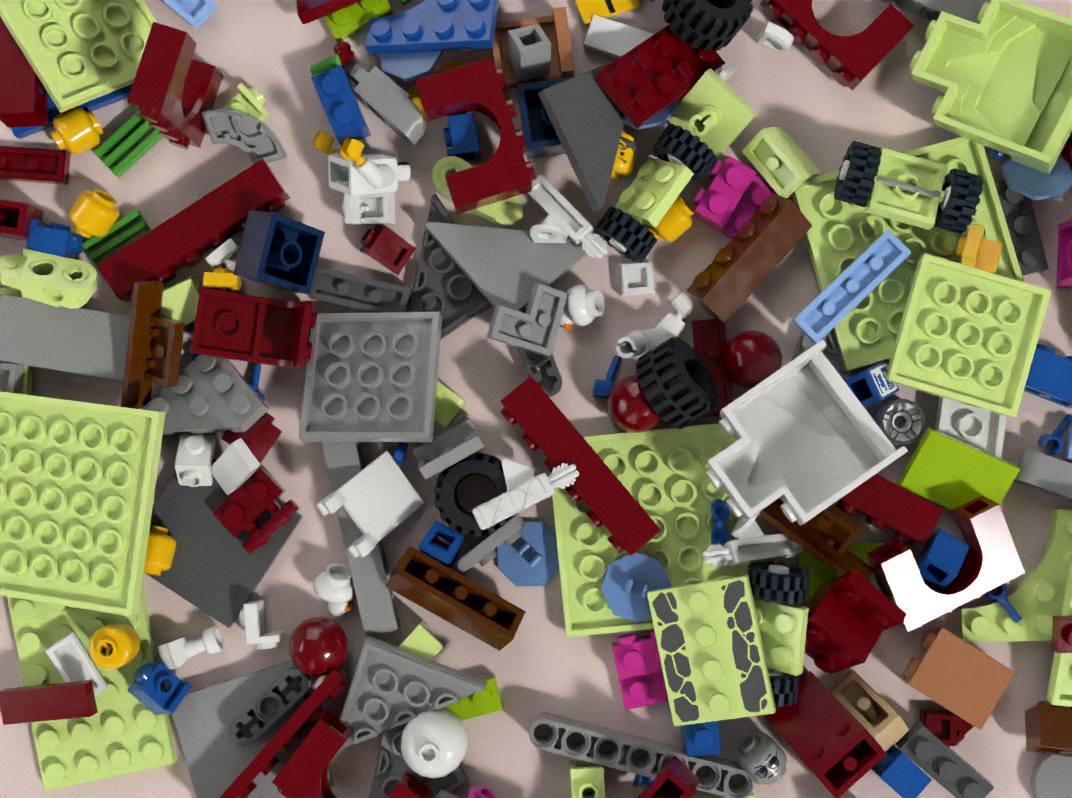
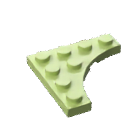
M1052 509L1049 536L1044 548L1046 552L1036 569H1032L1026 578L1016 586L1017 589L1006 595L1010 604L1022 619L1015 623L997 600H991L974 606L957 607L959 638L965 642L1052 641L1053 616H1061L1072 556V509Z

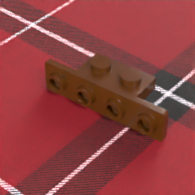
M157 280L134 283L121 407L142 409L151 400L153 382L167 388L177 386L185 323L160 314L164 284Z
M777 499L760 511L759 515L762 519L773 524L785 533L790 540L797 542L813 554L817 560L825 563L838 574L844 575L855 570L868 581L874 572L871 566L848 550L864 527L833 504L801 526L797 521L790 522L780 508V505L783 504L780 499Z

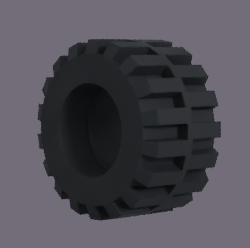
M664 0L662 11L665 12L663 16L665 22L671 25L669 29L673 34L676 33L679 36L678 39L683 43L686 41L690 44V47L695 49L700 47L703 51L709 52L711 49L718 51L722 47H726L747 22L753 11V5L751 4L753 0Z
M671 337L641 356L636 362L637 378L646 400L658 416L673 428L682 429L718 407V391L708 366L696 350L681 338Z
M473 453L439 473L437 484L434 487L436 498L434 502L435 507L440 512L439 516L449 524L448 527L452 530H457L466 536H482L495 532L504 526L509 518L495 524V526H491L489 529H480L473 513L466 511L460 505L457 498L458 486L464 478L473 474H480L489 478L495 486L496 497L503 492H507L502 461L485 453Z

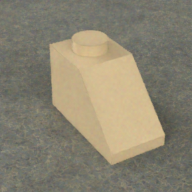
M855 671L831 691L833 696L859 722L885 753L910 731L900 715Z

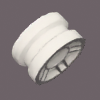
M907 399L885 402L879 406L873 418L892 445L913 443L923 434L926 425L925 414L921 407ZM896 417L904 418L905 420L900 428H897L894 424Z

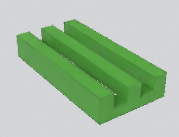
M137 113L94 151L97 157L118 178L163 138V136L158 134L159 130L148 125L149 121L138 117ZM150 129H152L153 132L142 143H140L129 155H127L117 166L114 164V162L117 161L127 150H130L141 137H143Z
M134 210L115 222L104 237L93 236L81 245L88 251L90 259L98 265L104 261L101 259L103 255L125 243L142 230L145 234L151 231V228L140 211ZM135 222H138L136 225H134L133 227H131V228L128 229L127 231L123 232L122 234H120V235L117 236L116 238L112 239L111 241H109L108 243H106V244L103 245L102 247L98 248L97 250L95 249L96 247H98V246L101 245L102 243L106 242L107 240H109V239L112 238L113 236L117 235L118 233H120L121 231H123V230L126 229L127 227L131 226V225L134 224Z

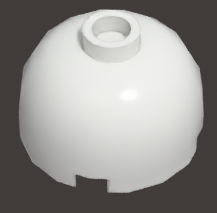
M442 708L421 712L416 718L410 720L403 730L401 739L403 760L412 771L422 777L433 779L444 777L454 771L465 757L469 740L468 734L459 716L448 709Z

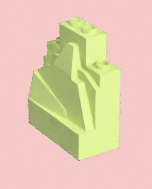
M1019 0L986 1L977 18L980 24L941 11L937 21L932 20L925 33L927 42L922 52L917 51L910 64L914 82L945 93L944 96H938L931 111V114L934 115L935 125L958 136L1010 155L1011 161L1049 175L1072 132V18Z

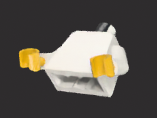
M318 130L313 139L314 147L328 155L329 188L351 196L396 192L398 181H409L411 170L407 161L397 162L395 157L379 153L361 154L365 145L356 139L346 137L341 149L337 148L335 150L330 148L335 138L329 134Z

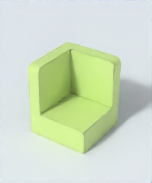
M437 380L434 419L443 426H448L466 402Z
M422 620L397 647L432 660L442 650L443 645L425 628L427 624Z

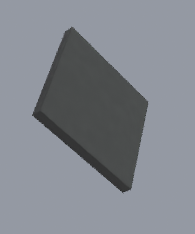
M175 472L153 505L150 524L168 529L167 535L176 540L177 547L173 563L169 570L161 572V576L147 575L230 628L240 615L241 609H244L243 604L249 601L303 517L295 512L291 516L292 520L285 527L281 525L270 536L271 540L264 547L259 546L250 554L242 546L251 537L250 534L245 530L238 537H234L212 514L232 494L227 496L214 476L211 486L190 487L180 485ZM267 509L255 522L261 527L272 517V514Z

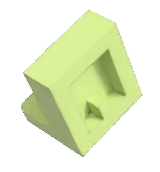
M241 82L237 86L241 92L222 109L241 111L262 122L269 115L263 107V104L267 102L266 99L254 86L248 90Z

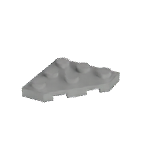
M198 355L178 374L177 386L164 387L142 408L143 410L166 412L163 429L164 435L175 434L176 432H190L192 434L216 433V431L220 430L246 432L269 410L268 406L229 359Z

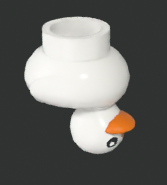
M580 284L569 288L566 292L568 293V306H564L559 327H564L566 331H571L573 323L578 326H587L595 317L602 316L605 310L602 293L599 290L592 291L586 285Z
M340 563L328 565L326 570L320 573L314 580V591L321 599L328 601V609L333 616L342 617L355 608L354 602L351 601L355 595V589L350 568Z

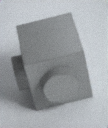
M539 23L509 30L507 62L519 82L549 75L551 42Z

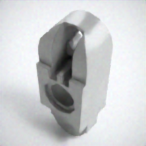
M356 64L348 72L349 78L357 85L354 91L364 101L366 107L407 143L415 146L425 135L427 126L422 112L413 103L411 96L376 66L368 73Z

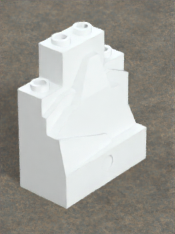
M824 340L812 346L721 409L720 417L722 420L719 421L720 426L729 438L735 436L738 441L710 459L706 464L709 471L705 474L717 490L722 487L729 497L726 503L737 518L742 515L747 521L780 498L783 502L780 508L790 522L797 521L801 526L908 452L905 446L898 450L895 449L823 354V350L827 346Z

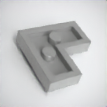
M537 283L533 285L526 313L496 305L487 338L543 356H551L568 293Z

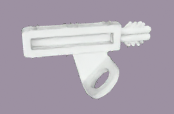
M538 175L536 180L531 181L532 191L527 194L547 214L542 224L534 225L530 228V236L534 243H566V238L570 237L577 245L582 242V250H585L589 257L594 258L596 256L598 259H601L603 254H607L608 250L605 248L607 246L605 244L606 241L599 234H592L593 227L589 221L547 181L546 177Z
M503 458L502 467L507 492H503L501 495L486 503H482L480 506L478 505L472 510V513L480 529H489L491 526H495V524L520 513V511H524L526 508L546 500V498H550V496L556 494L554 488L565 489V486L573 485L576 481L575 478L579 476V471L576 470V465L574 464L568 466L567 463H562L561 467L558 465L557 469L553 468L550 476L547 477L544 472L535 477L536 469Z
M758 512L747 521L741 515L731 533L736 539L724 544V547L720 544L709 545L707 550L703 552V556L706 557L705 563H712V566L717 568L718 566L722 567V565L726 566L728 562L730 566H739L780 558H792L801 554L803 548L797 542L790 540L785 533L764 536L755 520L760 513Z

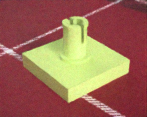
M710 68L682 99L680 109L668 121L675 126H681L684 131L686 129L689 130L691 135L698 136L701 142H705L708 145L707 148L713 150L717 160L758 113Z

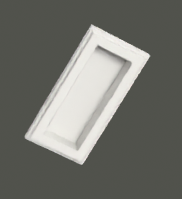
M74 631L45 649L65 683L92 680L95 696L109 688Z

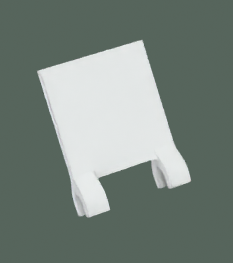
M384 451L340 488L318 502L316 506L323 516L328 513L333 514L340 507H344L363 533V536L351 543L347 549L354 558L358 556L362 558L369 554L380 540L423 505L424 502L388 451Z

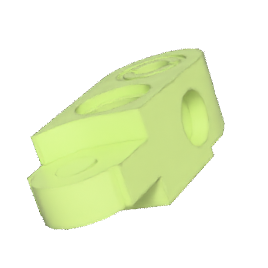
M446 156L440 159L434 165L432 171V181L438 194L453 203L445 178L447 171L450 170L455 173L475 166L456 156ZM515 196L470 210L469 212L495 225L499 224L503 227L505 225L512 226L522 219L523 204L520 196Z
M25 248L22 249L23 255L14 253L13 255L0 257V282L2 285L21 290L22 297L55 307L63 306L74 309L86 304L97 291L96 270L91 264L84 261Z

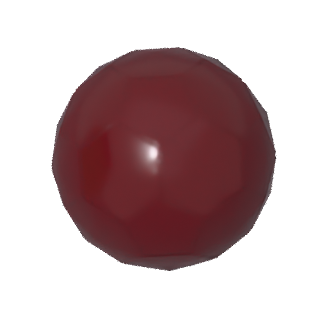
M750 330L740 332L729 341L724 350L723 364L726 374L734 383L744 388H753L781 369L783 357L780 346L772 336L761 331Z
M637 375L624 377L614 385L608 398V412L613 422L621 429L631 433H643L660 423L662 419L646 400L639 385Z
M314 617L303 621L294 629L289 640V655L292 663L301 673L312 677L330 674L334 668H339L343 664L348 654V638L344 629L336 621L326 617Z

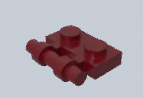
M260 468L212 514L234 537H238L246 530L251 537L242 546L248 553L252 554L259 546L264 547L271 540L270 536L281 525L285 527L292 520L291 516L299 509V506L292 499L281 506L276 500L286 491L264 468ZM268 509L272 517L260 527L255 520Z

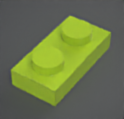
M363 0L326 15L324 18L336 42H339L368 28L369 19L394 14L387 0Z
M495 675L482 679L487 681L484 691L471 694L444 708L458 715L461 721L503 710Z

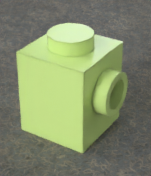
M584 760L569 761L572 798H606L603 765Z

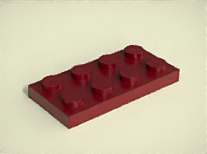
M669 24L600 70L594 80L638 129L687 94L707 70L711 68L715 72L719 67L722 68L726 62L713 49L708 52L703 51L700 47L697 49L692 48L686 41L683 43L678 39L679 36L676 33L673 34L669 29L671 26Z

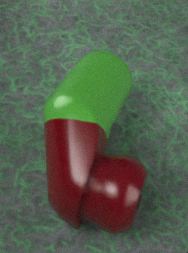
M348 42L337 43L334 46L335 55L310 66L312 76L340 65L344 68L352 63L354 51H351V45Z

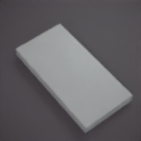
M1 294L0 361L123 382L130 316L85 308L55 307L27 298Z

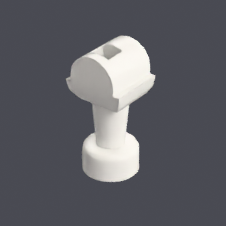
M213 626L205 629L201 638L187 641L186 637L183 636L157 646L162 663L169 670H173L186 663L190 657L207 650L209 654L224 651V642L218 627Z

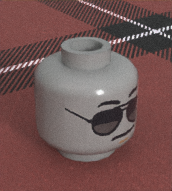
M767 734L745 737L739 745L737 754L738 765L751 775L753 782L756 784H774L785 774L786 754Z

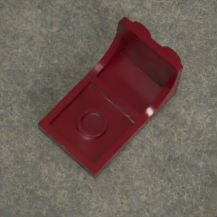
M200 287L190 353L291 369L303 368L304 363L310 362L312 342H307L308 332L315 328L317 309H312L313 301L309 300L302 302L284 301Z

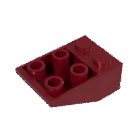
M808 671L799 680L796 703H792L790 706L784 704L783 707L775 705L776 711L774 714L762 715L835 798L841 797L887 755L811 671Z

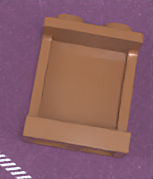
M566 6L553 8V15L496 22L492 48L493 62L495 68L502 67L507 84L502 89L517 88V85L574 77V62ZM539 23L551 42L550 74L519 82L507 62L508 31Z
M937 627L935 631L930 629L920 644L924 649L919 658L913 657L903 672L907 676L904 682L981 730L1016 672L942 627Z

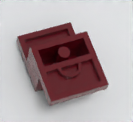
M852 570L821 585L808 604L809 611L804 653L814 660V664L820 670L830 674L862 664L866 661L881 633L901 625L907 613L859 573Z

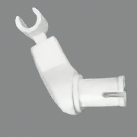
M684 293L680 294L671 303V306L677 312L675 315L667 313L654 328L635 330L630 332L627 337L619 339L618 343L622 345H616L618 355L622 358L638 360L641 356L671 337L677 338L685 326L682 318H686L693 310L692 301Z

